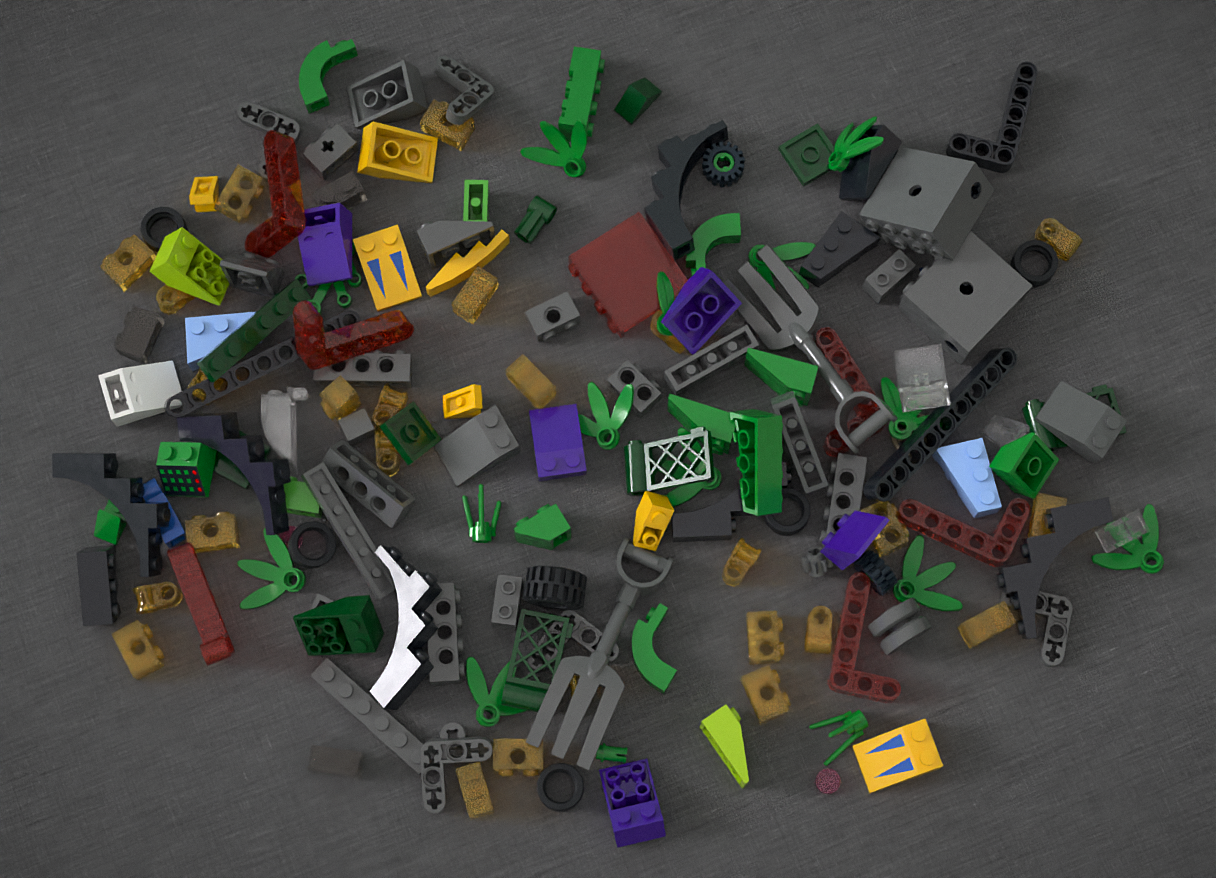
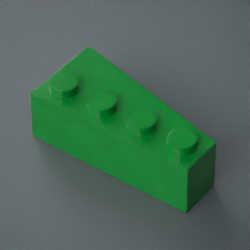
M574 46L569 69L570 80H567L565 89L566 100L563 99L562 113L558 122L559 131L566 137L568 142H571L572 130L577 120L584 122L588 137L593 136L594 123H591L592 115L596 116L598 102H594L595 94L600 95L602 81L598 80L599 73H604L605 59H601V50Z
M756 409L730 412V419L735 420L736 432H732L733 440L738 442L740 454L739 457H736V462L743 475V478L739 480L743 511L756 516L781 513L783 502L782 416Z

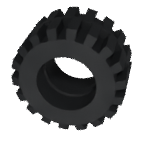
M543 565L529 567L526 572L523 600L535 606L555 610L572 611L581 609L584 606L588 578L578 571L562 567Z

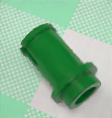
M603 742L598 748L596 759L602 763L604 760L626 763V756L616 754L627 755V747L607 746Z

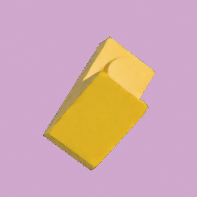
M218 176L194 177L189 199L190 205H195L196 212L218 211Z
M473 384L443 395L444 419L472 418L481 413V385Z

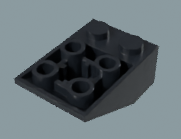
M884 124L872 125L857 140L876 136L884 138L880 146L850 158L848 166L842 171L839 194L841 200L868 199L880 178L886 172L889 163L897 154L902 141Z

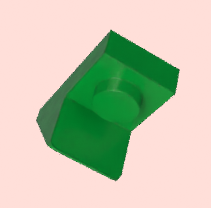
M108 500L104 511L98 510L94 537L117 546L127 521L110 500Z

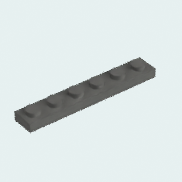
M324 462L302 474L303 480L376 599L380 600L396 590L389 568L375 553L377 550Z
M326 658L310 676L420 775V749L423 744L331 660ZM428 749L425 753L430 754L431 763L434 760L435 754Z

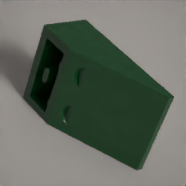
M370 595L347 596L294 615L293 617L308 656L376 652L384 635Z

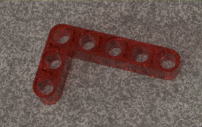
M275 130L268 131L263 141L272 216L251 231L245 239V250L247 252L265 258H270L304 231L306 225L295 140L293 137Z
M301 301L293 309L297 352L311 370H317L410 338L414 332V326L400 310H393L324 333L323 318L310 301Z
M830 327L821 328L817 332L814 342L840 377L845 379L847 376H852L856 379V384H849L854 392L865 391L876 395L837 333ZM828 337L832 343L828 345L822 344L820 338ZM839 356L844 360V363L840 365L835 364L832 358ZM869 401L868 404L859 403L853 408L857 417L847 422L849 433L851 428H857L880 409L876 402ZM885 425L882 426L878 431H876V432H875L872 436H870L869 438H871V437H873L874 435L880 433V432L884 429ZM837 428L827 434L823 446L827 455L837 457L838 453H845L850 450L849 446L839 435ZM837 439L840 441L841 447L833 448L829 441Z
M1022 498L1013 499L1005 508L993 536L913 499L904 500L900 504L896 516L901 524L990 566L999 567L1009 558L1029 515L1030 506ZM1013 506L1019 507L1022 510V516L1014 515L1011 508ZM909 507L913 509L915 515L913 517L905 516L903 508ZM933 518L937 526L933 528L928 527L925 519ZM1002 528H1009L1013 533V537H1005L1002 533ZM947 529H956L958 531L959 537H950L947 533ZM975 538L979 540L981 548H973L970 545V539ZM999 549L1003 553V558L996 559L992 555V550Z
M188 542L168 550L169 560L203 643L200 644V650L207 666L232 657L235 654L232 641L192 543Z
M857 572L849 578L846 585L828 676V685L836 693L882 703H891L901 692V686L897 680L854 670L871 585L870 579L865 573ZM854 580L862 581L864 589L856 590L852 582ZM848 604H857L860 608V613H850ZM843 628H853L855 637H846L843 633ZM840 651H847L851 656V660L848 662L841 661L838 653ZM837 674L843 675L846 679V685H836L834 676ZM867 680L870 683V690L862 691L858 687V681ZM884 685L892 686L895 691L894 696H886L882 691V687Z

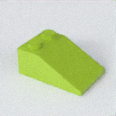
M726 704L702 720L700 729L743 789L749 782L740 725L741 717L733 707L729 709Z

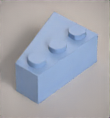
M255 312L185 318L187 364L192 372L199 369L196 363Z
M983 438L940 447L932 454L934 460L938 462L945 472L946 478L951 481L957 490L958 496L973 518L998 513L1002 505L992 470L989 467L990 463Z

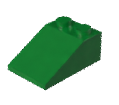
M748 348L745 367L778 395L793 390L799 407L808 405L818 366Z
M669 394L667 411L690 433V429L706 427V430L711 431L712 452L718 455L728 454L733 441L732 432L736 431L735 420L730 419V412ZM704 438L698 439L704 445Z

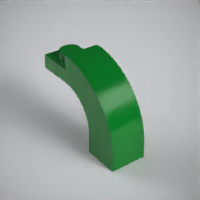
M352 39L339 41L334 47H330L326 40L312 49L302 63L299 73V88L309 114L330 105L323 87L324 77L332 67L358 56Z
M740 213L715 216L704 222L694 232L692 237L695 250L686 255L685 268H691V277L700 267L706 268L705 258L711 249L721 244L740 243Z
M659 603L657 608L652 607L645 619L648 623L638 619L632 635L631 648L633 661L640 676L652 688L665 694L677 670L660 660L653 649V636L668 612V607Z

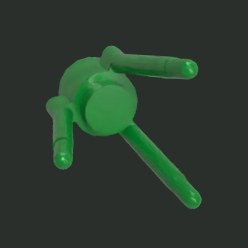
M480 484L478 494L479 522H475V526L473 525L466 495L462 496L463 506L469 527V537H472V542L490 543L492 542V537H496V525L501 501H497L490 527L489 522L484 521V486Z
M860 710L853 713L848 711L843 715L809 726L810 729H815L842 721L843 725L830 732L828 736L833 737L845 730L848 734L853 733L824 762L825 766L836 759L857 738L864 735L863 730L868 727V722Z

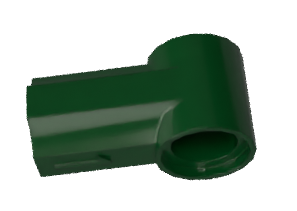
M536 195L529 204L527 214L515 229L514 234L523 242L532 244L544 225H548L551 222L558 208Z

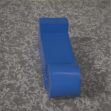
M153 478L144 483L143 498L145 502H169L171 513L169 527L160 528L165 544L172 548L188 539L187 532L157 480Z

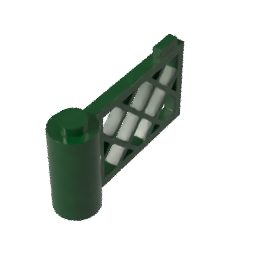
M1105 384L1093 387L1092 392L1085 393L1095 399L1107 395L1110 402L1109 407L1121 415L1113 388H1107ZM1039 399L1027 401L1025 403L1026 406L1022 408L1028 432L1035 433L1052 452L1069 447L1034 419L1045 402H1040ZM1125 425L1118 435H1123L1127 432Z
M706 427L690 429L691 434L643 444L641 440L629 441L628 445L624 446L627 495L643 496L645 491L653 492L715 479L711 431L706 430ZM704 438V447L698 453L692 447L698 439ZM677 443L685 446L679 457L671 452ZM660 447L664 452L656 462L653 459L652 449ZM689 451L697 456L690 467L683 462ZM668 456L675 460L669 471L662 467ZM701 460L706 464V474L698 475L694 472ZM681 465L687 472L682 479L678 480L673 475ZM660 469L666 476L661 483L655 484L654 476Z
M521 609L501 705L533 712L539 711L550 684L540 682L535 674L548 667L553 674V679L562 659L566 638L571 639L573 624L569 623L570 618ZM525 616L535 617L540 626L528 632L524 626ZM541 619H545V620H548V621H546L545 623H543V622L541 621ZM553 621L563 623L562 632L555 637H552L546 628ZM543 628L550 640L538 647L531 636ZM522 629H523V631L525 632L526 635L521 638ZM529 638L535 650L523 657L518 649L519 644ZM560 638V642H559V646H558L557 643L555 642V640H557V639ZM553 643L558 650L557 656L547 661L540 650ZM538 652L545 664L533 671L526 660ZM517 653H518V655L520 656L521 659L516 662ZM524 662L530 674L524 678L513 677L514 667ZM553 662H555L554 670L550 666ZM533 676L536 681H532V680H528V679Z

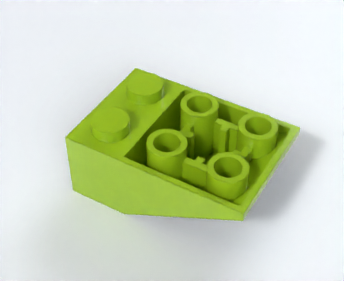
M183 227L165 236L149 271L167 286L218 306L221 305L229 286V282L220 267V262L223 259Z

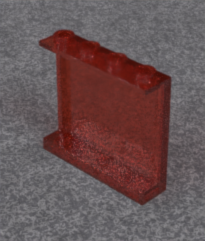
M637 212L568 256L569 265L567 267L574 278L578 276L582 282L581 288L587 296H592L595 300L594 306L600 315L604 314L609 320L607 322L608 327L613 334L618 333L620 338L624 337V332L661 309L656 283L658 272H664L669 278L674 291V300L688 281L640 212Z

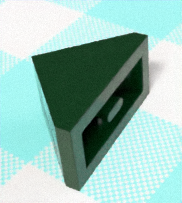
M644 77L628 86L614 111L630 125H633L662 94V91Z

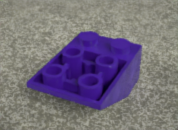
M341 203L297 211V236L308 286L352 279V213Z
M647 758L600 769V778L617 848L665 837L664 821Z

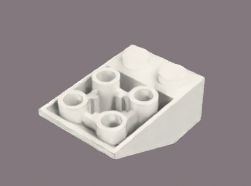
M173 361L120 368L98 375L110 418L117 427L165 412L164 404L166 400L182 391ZM173 400L170 403V410L182 407V403L179 400Z

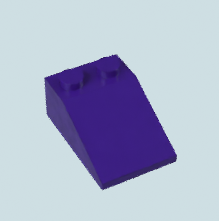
M700 267L684 284L661 323L694 355L742 303L712 270Z
M570 404L529 410L539 481L587 475L577 405Z
M856 510L850 515L845 513L837 522L839 529L835 533L829 532L821 542L825 546L820 552L841 570H844L864 553L890 520L884 516Z

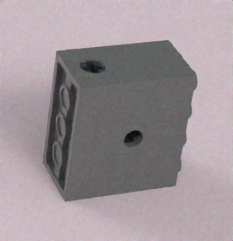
M901 146L859 216L865 222V226L880 237L879 243L883 245L892 244L903 250L908 248L919 254L928 253L939 259L944 257L953 260L995 189L976 162Z
M972 231L967 235L953 260L935 257L931 267L926 265L922 269L915 283L911 281L903 289V294L899 298L901 302L898 307L902 313L960 365L1018 307L1032 288V285Z

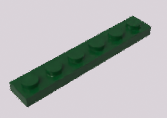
M298 279L291 281L196 364L211 383L216 381L309 300L311 296Z

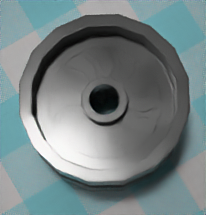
M914 598L891 607L868 625L874 637H881L890 632V635L884 638L880 644L886 656L905 647L932 628L926 616H919L912 621L909 620L920 609Z

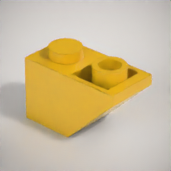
M645 491L636 510L633 536L634 546L656 551L674 512L667 496Z

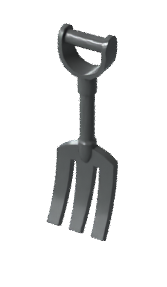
M767 243L757 254L802 312L800 315L794 312L749 261L745 262L738 271L782 328L779 333L729 278L723 283L741 301L742 304L737 310L769 350L784 351L797 346L813 365L818 366L817 371L829 385L830 392L839 402L835 413L837 431L849 448L857 453L860 451L859 445L888 421L895 422L897 416L888 404L876 395L865 391L854 392L848 382L840 377L815 344L811 333L817 326L822 308ZM863 401L876 402L880 409L849 433L847 419L850 411Z
M627 537L623 540L618 551L614 568L616 580L622 588L617 596L616 606L595 652L591 653L590 657L572 656L561 660L525 742L537 748L540 746L574 676H577L579 681L551 754L564 759L600 686L605 690L576 764L587 770L591 768L625 688L619 675L608 666L610 662L609 656L629 612L634 609L639 596L650 595L659 590L666 581L675 560L672 556L666 559L643 548L636 547L629 543L630 539ZM625 557L658 571L661 575L652 582L640 583L633 581L622 570V558Z

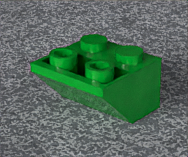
M556 503L552 506L547 504L537 510L538 514L530 519L528 516L522 518L516 523V527L513 528L515 539L518 543L547 550H553L572 538L571 527Z

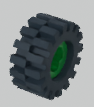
M721 141L718 146L714 143L711 145V149L708 148L706 150L702 163L704 176L706 175L708 182L712 180V185L716 186L719 183L720 187H724V184H727L729 187L732 186V182L736 184L739 177H742L745 158L742 157L743 152L741 150L738 151V146L734 145L732 147L731 142L723 145V141ZM725 160L728 161L730 164L729 167L724 166L723 168L718 167L717 162H723Z
M870 549L853 562L860 577L879 595L883 596L898 583L897 578L894 576L895 574L890 570L891 568L885 564L883 559H880L878 554H875Z

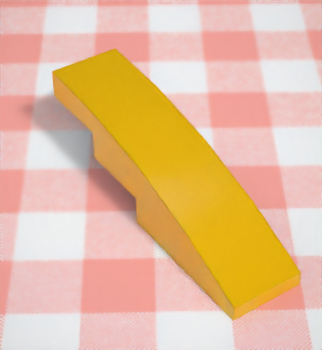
M501 229L487 246L478 241L464 258L456 252L426 286L427 294L432 297L474 275L510 243L509 235Z

